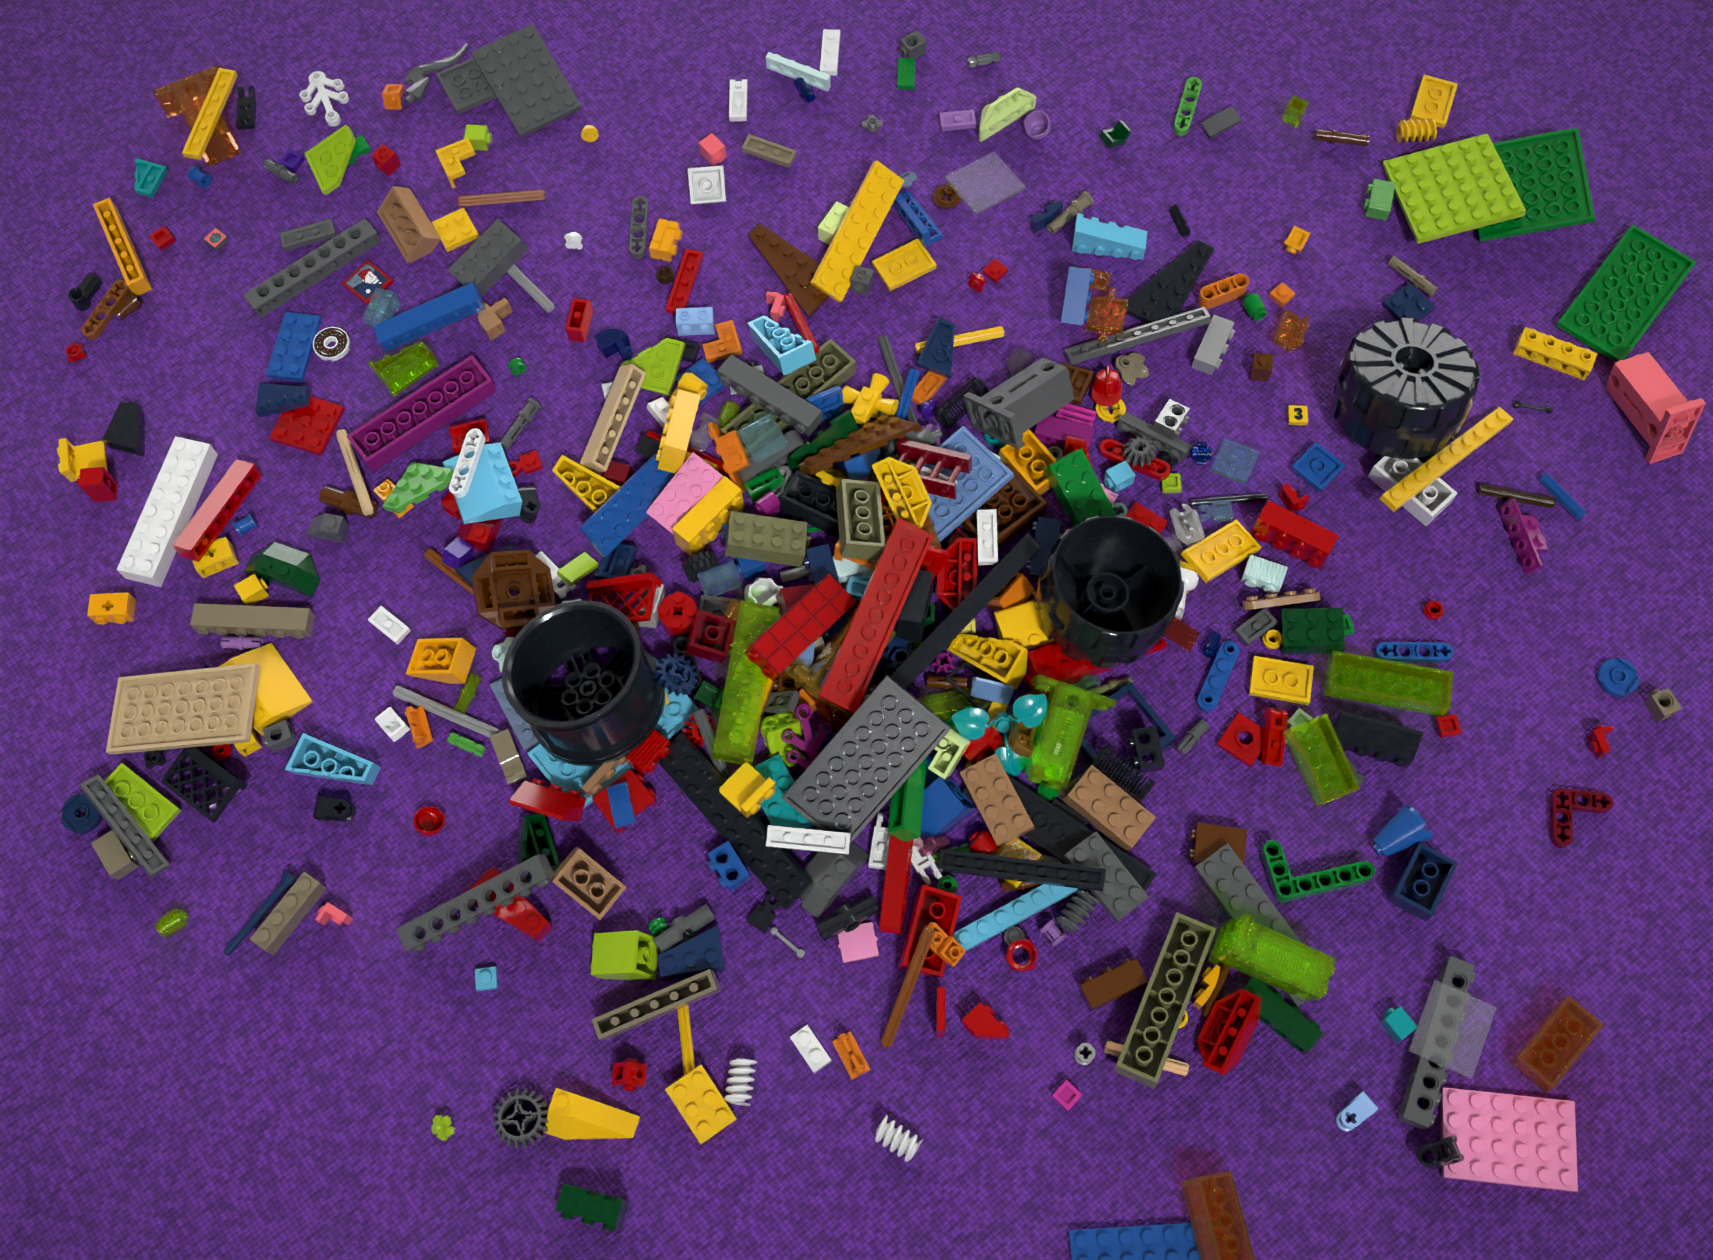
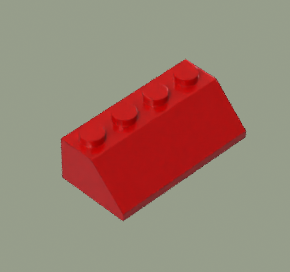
M923 884L917 889L897 969L908 970L923 928L927 927L931 922H935L948 936L953 937L962 896ZM929 949L919 975L942 978L946 962Z

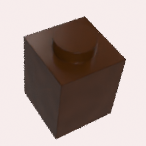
M1254 353L1250 363L1249 380L1268 382L1273 368V354Z

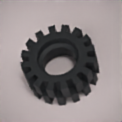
M708 551L700 552L699 555L694 554L692 558H687L688 561H684L682 565L688 581H692V583L696 581L701 582V580L706 581L707 578H712L713 575L718 574L717 572L720 571L716 555L711 551L709 553Z

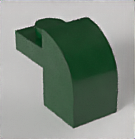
M704 680L693 699L707 706L710 711L724 717L732 716L741 700L740 697L726 689L719 690Z

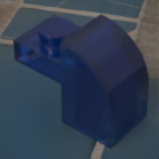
M607 329L594 336L596 345L605 359L616 353H619L624 362L632 359L633 351L630 347V340L624 331Z

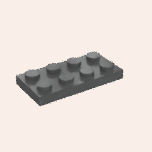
M1094 832L1063 856L1070 865L1106 869L1104 892L1090 891L1116 923L1149 898L1097 832Z

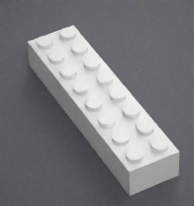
M175 436L118 565L117 571L125 579L158 587L162 586L176 554L172 544L189 523L218 454L210 444Z

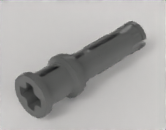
M528 398L524 408L518 411V418L499 442L503 449L509 450L527 423L530 424L536 412L542 409L541 405L535 400Z

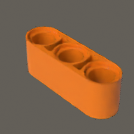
M1240 273L1204 286L1200 290L1197 301L1200 308L1205 307L1207 310L1244 296L1249 284L1248 276Z

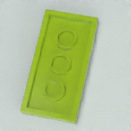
M123 763L104 781L152 842L181 812L178 807Z

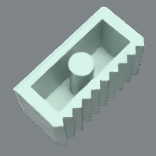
M1250 555L1241 581L1245 582V585L1249 587L1257 586L1263 588L1266 593L1278 594L1288 567Z

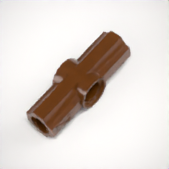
M325 486L319 493L320 503L335 507L344 514L353 515L354 513L373 519L378 513L379 505L371 501L373 514L365 516L357 494L352 491L345 490L342 492Z

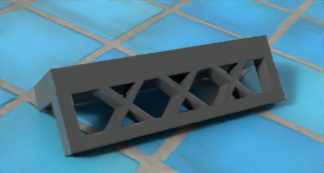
M1127 412L1124 416L1121 415L1116 430L1136 439L1137 435L1141 439L1146 436L1147 441L1152 440L1157 451L1161 453L1167 451L1170 453V456L1184 463L1193 445L1175 437L1171 440L1153 431V425Z

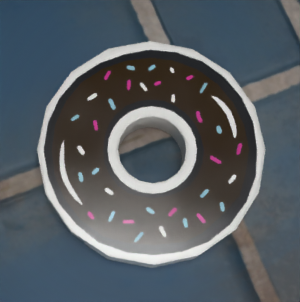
M328 327L319 331L313 340L314 351L319 358L325 361H337L343 358L350 349L348 335L344 330L337 327ZM330 342H336L333 347H327Z

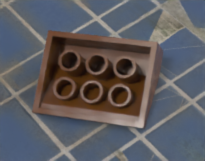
M1010 464L1006 467L1014 473L1015 477L977 509H996L998 549L1047 512V502ZM977 510L961 523L971 538H978Z

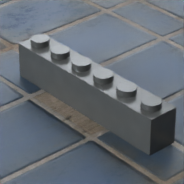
M732 354L717 370L719 381L724 386L732 387L737 394L746 396L755 405L759 404L766 412L771 415L775 414L785 424H791L801 434L805 433L810 436L823 420L822 410Z

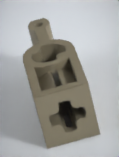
M509 729L489 736L508 785L528 778Z

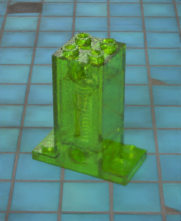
M1038 674L1033 677L1031 684L1035 685V689L1046 693L1050 690L1047 699V713L1043 722L1038 727L1033 742V754L1028 758L1023 775L1027 776V781L1036 784L1045 782L1047 783L1046 787L1061 790V788H1067L1092 708L1101 712L1108 711L1115 707L1117 700ZM1068 697L1073 699L1074 704L1072 707L1067 704ZM1047 766L1051 769L1049 777L1044 773V769Z
M1244 913L1222 923L1209 957V962L1215 965L1219 963L1228 965L1307 1002L1321 999L1326 995L1328 991V985L1326 984L1329 977L1335 971L1336 966L1334 962L1336 958L1254 922V916L1249 913Z

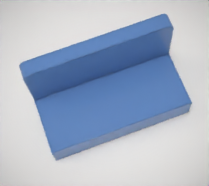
M973 677L970 696L1008 705L1014 691V686Z

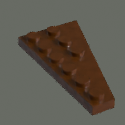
M759 223L748 234L749 240L765 258L766 263L773 269L788 293L793 295L797 305L802 308L809 320L829 298L827 294L810 283L820 264Z
M887 414L881 415L874 422L865 424L860 430L851 432L848 437L835 441L834 445L821 449L820 453L815 456L806 458L804 462L799 464L800 471L810 475L833 467V462H845L851 459V455L858 452L860 455L883 447L889 443L888 440L905 438V433L910 431L920 432L922 431L919 423L903 420L898 417L888 416Z

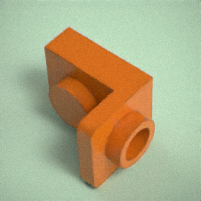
M386 84L382 92L386 110L402 109L401 97L405 91L403 84Z

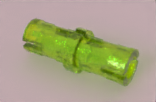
M472 673L469 675L464 689H461L460 698L454 707V710L462 711L461 713L466 714L471 700L475 698V691L482 680L478 675L474 677L475 674Z

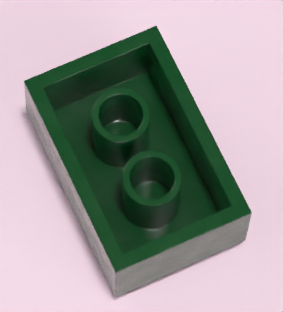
M1343 608L1282 609V654L1343 653L1345 647Z

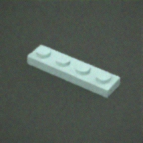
M768 52L766 55L767 69L827 92L830 89V75L796 63L794 60L783 58L778 54Z

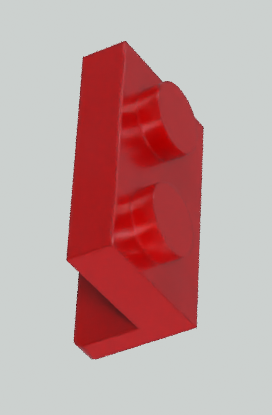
M485 419L449 426L454 454L461 452L466 434L471 429L477 428L484 434L486 438L484 445L491 444L490 432Z

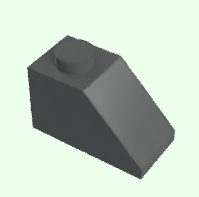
M324 513L312 518L307 536L344 543L349 525L343 516Z

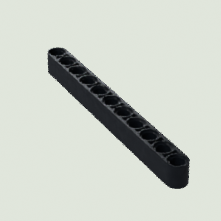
M1027 533L890 677L907 689L1041 549L1042 545Z

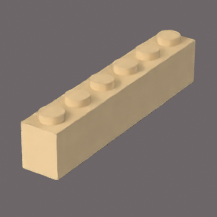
M635 365L620 366L580 461V465L594 473L606 472L646 373Z

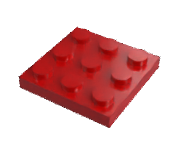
M310 396L309 406L282 412L269 438L271 441L322 456L345 408L341 405Z

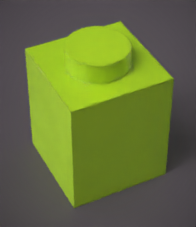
M466 125L464 139H469L474 150L488 151L489 144L492 143V133H489L488 127L485 125Z

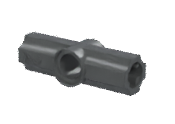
M704 905L687 917L679 916L673 920L671 928L655 937L653 942L662 954L680 942H686L696 937L698 930L715 920L714 915L709 907Z

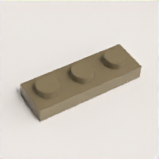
M750 134L742 146V152L787 168L791 167L797 156L796 150Z

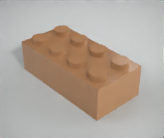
M996 753L960 772L998 847L1035 829Z
M1093 765L1083 772L1062 799L1076 812L1087 818L1093 826L1125 852L1134 847L1156 818Z

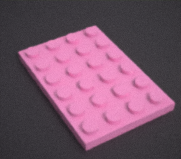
M1440 1088L1441 1139L1456 1136L1458 1139L1456 1143L1460 1154L1464 1155L1465 1158L1459 1163L1441 1167V1178L1578 1192L1575 1101Z

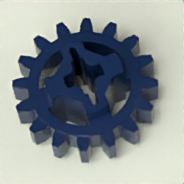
M676 653L672 657L668 654L658 662V665L655 667L657 672L654 675L659 678L657 684L662 683V690L667 688L669 695L672 692H675L676 696H679L680 693L686 695L688 691L690 692L698 681L695 679L698 673L693 672L696 667L690 666L691 660L685 661L683 655L678 658Z

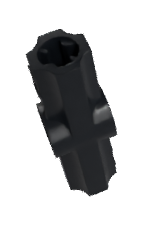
M869 895L851 906L850 904H845L839 907L834 915L817 923L816 928L821 938L826 941L843 931L851 932L855 930L863 920L878 913L879 909L873 897Z

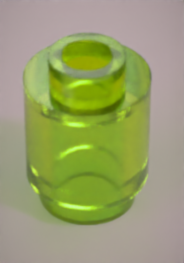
M726 402L723 405L717 419V424L721 429L740 414V407L736 403Z
M175 908L159 918L158 922L155 923V928L162 937L171 936L188 925L187 920L189 917L183 909Z

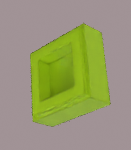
M1170 473L1167 479L1161 480L1162 493H1181L1180 473Z

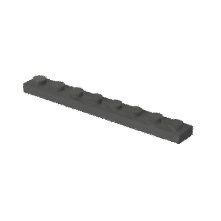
M1201 307L1064 349L1065 355L1070 365L1078 364L1125 348H1131L1135 345L1203 326L1204 324L1211 323V316L1205 307Z

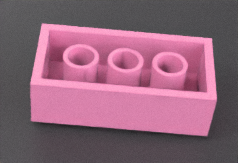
M693 452L646 513L673 534L672 528L724 476Z

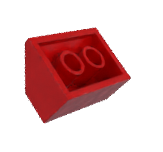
M533 778V781H524L508 803L559 820L580 821L586 797L579 796V791L568 789V792L562 790V786L556 784L547 786L544 785L545 781Z

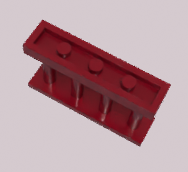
M899 439L897 442L898 461L904 463L907 459L917 461L914 467H916L918 473L924 464L934 465L929 477L919 475L927 493L956 500L955 481L960 472L970 474L972 470L971 455L906 439ZM942 468L952 470L947 481L936 479Z

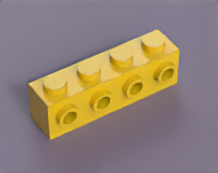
M1527 327L1524 328L1519 336L1513 352L1514 355L1581 380H1585L1590 374L1597 353L1589 349L1578 347L1570 342L1559 340L1551 335H1546Z

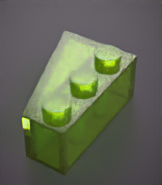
M423 342L403 348L398 354L392 356L389 354L385 355L384 359L373 362V360L367 362L375 377L393 396H396L439 366L433 353Z

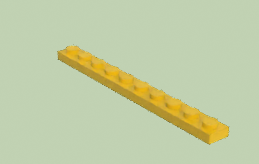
M1501 407L1497 408L1441 452L1437 453L1380 497V500L1395 512L1507 427L1514 419Z

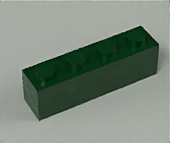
M1253 977L1243 989L1262 998L1259 1020L1303 1056L1307 1054L1323 1034L1320 1026L1316 1022L1308 1021L1303 1017V1013L1297 1007L1288 1005L1281 994L1278 992L1273 993L1268 989V985L1262 979Z

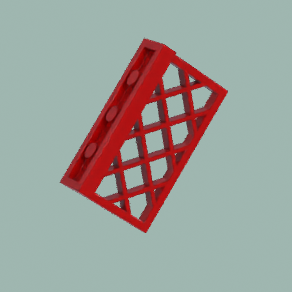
M649 572L588 581L586 589L590 591L589 601H596V597L602 596L601 603H607L615 608L623 600L625 604L619 611L624 613L629 608L631 612L626 617L631 623L651 620L656 588H661L662 580ZM649 589L647 596L643 599L641 597L642 593ZM630 592H634V595L627 601L625 597ZM614 594H618V597L611 603L609 601ZM639 598L641 602L633 609L631 605ZM645 606V614L639 616L637 613Z

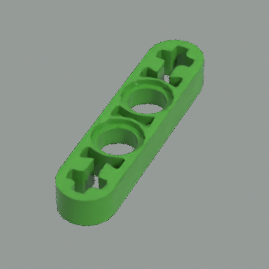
M1197 77L1189 78L1185 85L1173 127L1174 133L1178 136H1185L1189 132L1202 86L1201 80ZM1192 85H1196L1194 91H1191ZM1191 97L1194 99V101L1188 102L1185 100V98ZM1188 111L1190 115L1184 116L1181 112ZM1181 121L1185 122L1183 128H1179Z

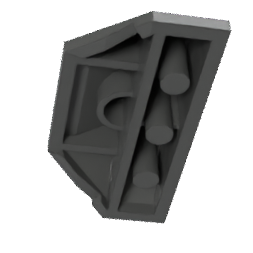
M854 843L849 845V854L818 852L804 869L814 882L801 895L802 908L818 920L870 856Z

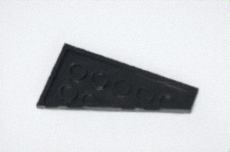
M1198 240L1119 307L1120 311L1123 312L1124 310L1127 312L1126 314L1146 324L1178 315L1215 248Z

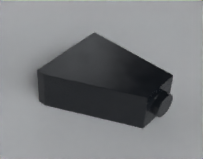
M120 401L102 438L109 448L144 456L145 414L140 410L139 405L133 402L125 403Z

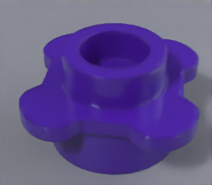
M925 401L921 405L920 414L924 416L925 421L934 416V410L937 408L935 401Z

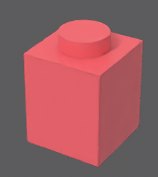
M713 133L698 142L700 154L712 166L722 162L727 157L725 145Z

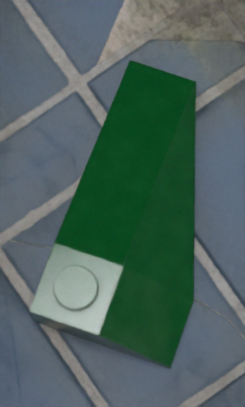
M848 410L830 422L832 426L825 432L820 430L812 443L806 442L790 455L788 468H798L799 464L804 462L806 458L815 456L820 453L821 449L834 445L835 441L848 437L853 431H858L859 429L852 412Z

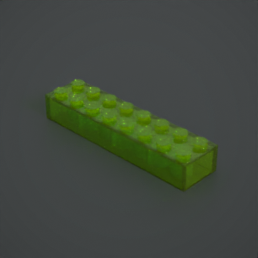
M740 601L711 759L737 764L749 763L752 765L768 678L764 676L761 669L755 663L748 659L744 652L778 620L779 607Z

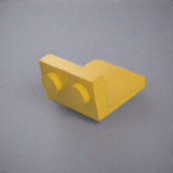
M66 438L58 439L59 447H57V453L60 457L58 469L70 482L77 481L78 476H80V469L104 467L108 472L106 446L103 441L73 446Z
M744 763L719 788V792L748 818L761 808V804L765 800H769L774 795L776 786L770 777L766 780L749 763Z

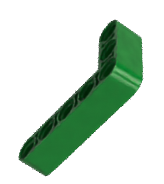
M1270 840L1266 842L1260 851V858L1272 895L1280 903L1365 884L1375 874L1373 864L1368 861H1361L1292 878L1280 843ZM1266 849H1273L1276 855H1269ZM1273 868H1279L1282 875H1276L1273 872ZM1359 869H1364L1367 872V877L1362 876ZM1339 873L1345 874L1348 881L1341 880ZM1319 878L1327 880L1328 886L1322 885ZM1299 883H1305L1308 886V891L1302 890ZM1279 888H1286L1288 895L1281 894Z

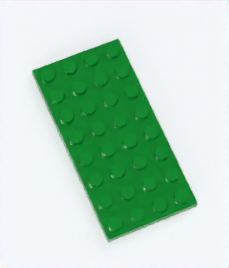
M1632 224L1559 320L1556 327L1615 363L1619 360H1625L1691 271L1696 261Z

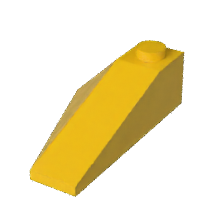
M556 1088L548 1108V1123L545 1126L548 1128V1132L544 1133L564 1140L634 1138L640 1116Z

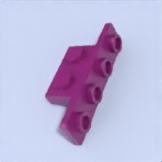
M1516 499L1508 500L1499 506L1498 509L1524 572L1529 575L1543 567L1538 553H1544L1549 549L1535 516L1522 515Z

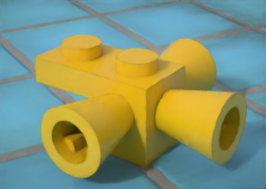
M878 373L873 374L870 388L863 386L861 392L848 385L843 388V403L854 404L851 412L856 423L865 425L870 417L877 418L880 411L888 416L894 417L896 415L899 401L897 399H883L881 395L890 383L885 376Z

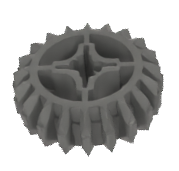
M524 1088L521 1095L520 1090L515 1089V1096L508 1092L507 1097L509 1099L506 1100L501 1097L500 1101L503 1105H495L499 1113H493L492 1117L498 1119V1121H494L492 1126L499 1128L494 1133L496 1135L502 1134L499 1140L501 1142L507 1140V1146L510 1147L514 1143V1148L519 1149L522 1142L523 1147L528 1148V1141L532 1145H536V1136L541 1140L543 1139V1135L540 1134L541 1130L548 1132V1128L544 1127V1123H548V1119L545 1118L548 1110L544 1109L549 1104L547 1102L541 1103L544 1097L542 1095L536 1097V1091L533 1090L529 1094V1090ZM523 1101L532 1102L537 1112H526ZM514 1105V1113L506 1118L508 1110ZM520 1114L527 1116L523 1123L517 1121ZM538 1118L535 1127L529 1132V1124ZM506 1125H517L521 1136L511 1135Z

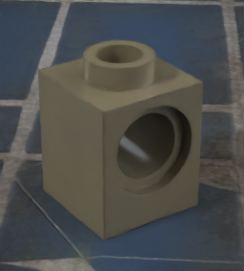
M1669 688L1663 691L1660 689L1654 690L1648 694L1649 698L1644 702L1657 723L1675 715L1682 709Z

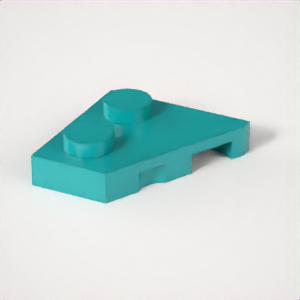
M136 158L135 191L139 195L153 198L164 180L168 169L166 166Z

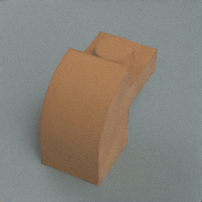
M506 298L495 302L491 307L484 303L486 309L478 312L481 328L490 341L506 332L501 319L512 313L511 306Z

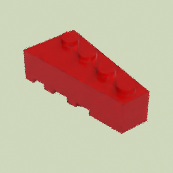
M492 866L467 891L501 873ZM510 883L509 888L511 891H513L514 886ZM493 891L491 896L495 900L496 893ZM518 896L513 899L514 903L505 907L501 905L496 908L497 911L492 914L493 916L536 942H539L553 928L524 897L520 898Z

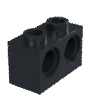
M1150 726L1132 729L1128 737V746L1130 749H1133L1132 763L1133 767L1139 769L1138 774L1140 771L1147 773L1162 770L1165 762L1157 727ZM1143 737L1147 739L1148 743L1142 744L1138 738ZM1148 756L1152 759V762L1146 763L1142 757Z

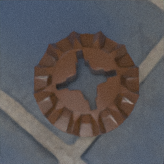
M941 185L935 189L933 200L940 209L946 208L948 211L949 208L955 209L956 205L960 204L961 193L953 185ZM944 196L950 197V201L944 199Z

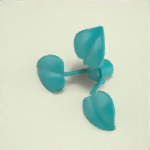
M1045 694L1019 697L1013 704V714L1017 718H1013L1012 715L1009 716L1005 712H1000L995 716V719H992L987 724L989 715L985 710L967 708L954 713L952 720L958 732L969 740L981 738L985 733V728H990L995 724L996 729L1003 733L1006 747H998L995 753L1007 775L1018 776L1026 766L1028 758L1017 755L1014 751H1011V746L1008 745L1007 732L1011 728V721L1017 723L1022 721L1027 728L1040 725L1047 713V698Z

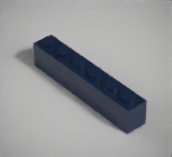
M829 544L806 549L804 563L806 568H810L811 574H808L810 584H818L828 574L839 583ZM847 613L824 634L825 640L829 639L830 647H827L830 659L835 658L849 628L850 622Z

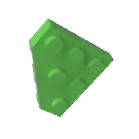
M411 462L382 507L386 511L401 513L406 510V506L413 502L418 504L429 498V494L433 491L438 490L440 492L444 490L450 483L454 471L451 468Z

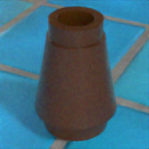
M131 293L129 296H125L114 312L123 319L140 309L142 302Z

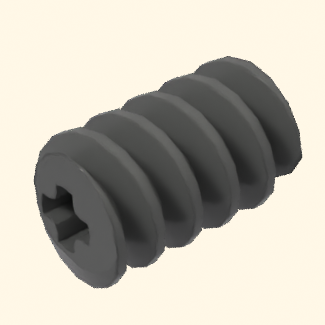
M1084 889L1077 890L1075 893L1076 897H1072L1070 899L1071 903H1067L1066 909L1061 911V916L1056 917L1058 925L1073 936V929L1081 930L1077 924L1085 925L1086 923L1082 917H1091L1087 911H1095L1092 904L1098 906L1101 904L1095 896Z

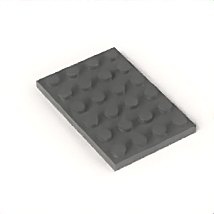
M533 24L471 52L472 57L520 138L582 109L578 99Z

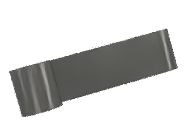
M796 430L789 431L749 457L751 465L737 472L741 481L745 483L788 462L789 456L806 443L803 436Z

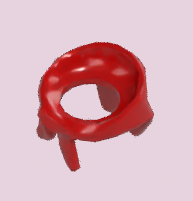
M1028 938L1019 939L1009 945L1005 960L1011 970L1025 972L1037 967V950L1032 940ZM1017 948H1024L1029 952L1030 958L1027 963L1019 965L1014 962L1012 955Z

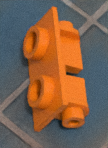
M423 705L416 709L412 706L407 707L404 714L407 716L413 736L412 741L415 743L416 749H419L433 741Z
M851 1031L847 1034L839 1035L836 1040L832 1041L852 1080L871 1070Z

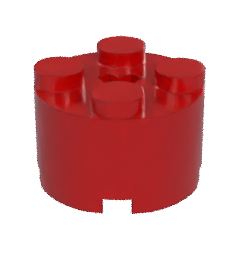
M675 592L664 598L658 607L659 619L664 631L670 636H689L692 621L698 609L695 601L690 596L682 592Z

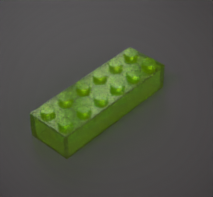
M1332 651L1327 659L1323 695L1424 714L1445 716L1451 709L1454 672Z

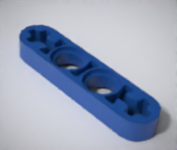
M1381 642L1374 650L1375 658L1381 662L1445 663L1454 654L1453 647L1448 643ZM1382 648H1384L1385 652H1388L1386 656L1383 652H1380ZM1425 648L1428 651L1429 656H1421L1419 654V649ZM1399 649H1407L1409 656L1404 657L1400 655ZM1444 649V652L1448 654L1446 656H1443V653L1438 652Z

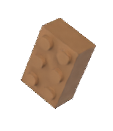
M574 847L555 870V877L550 879L551 882L599 920L602 919L627 888L578 847Z

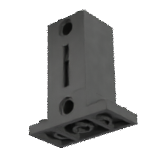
M1044 357L982 397L970 392L963 395L971 426L1018 450L1024 446L1022 433L1074 400L1073 387L1067 367Z

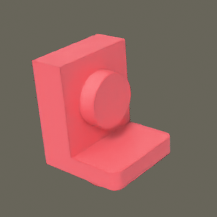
M328 902L319 909L315 919L323 925H326L328 920L331 919L339 925L344 922L348 926L353 920L352 917Z

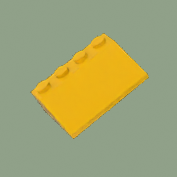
M272 643L231 658L219 666L252 663L260 665L252 726L262 736H264V728L289 719L313 702Z

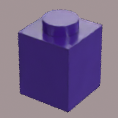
M457 537L444 548L442 562L453 569L461 567L472 559L474 546Z

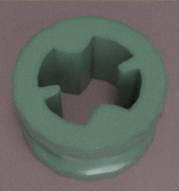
M1123 503L1112 505L1115 513L1119 509L1121 510L1119 515H1127V507Z

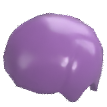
M1043 111L1029 113L1024 119L1025 132L1033 140L1046 137L1051 130L1048 115Z

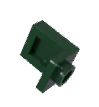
M1119 120L1114 128L1102 130L1099 136L1111 148L1124 145L1131 130L1122 120Z

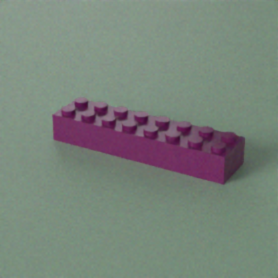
M471 355L348 434L347 438L370 471L373 472L497 390L492 379L474 356Z

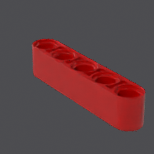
M891 834L881 909L880 932L902 934L913 840L903 842Z

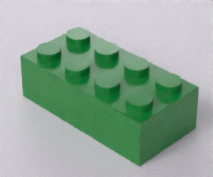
M1082 448L1074 450L1042 468L1073 528L1089 517L1117 516Z

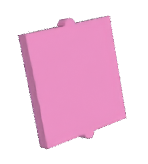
M872 922L860 924L851 932L843 931L838 934V948L841 949L843 963L879 956L876 943L878 938L875 936Z

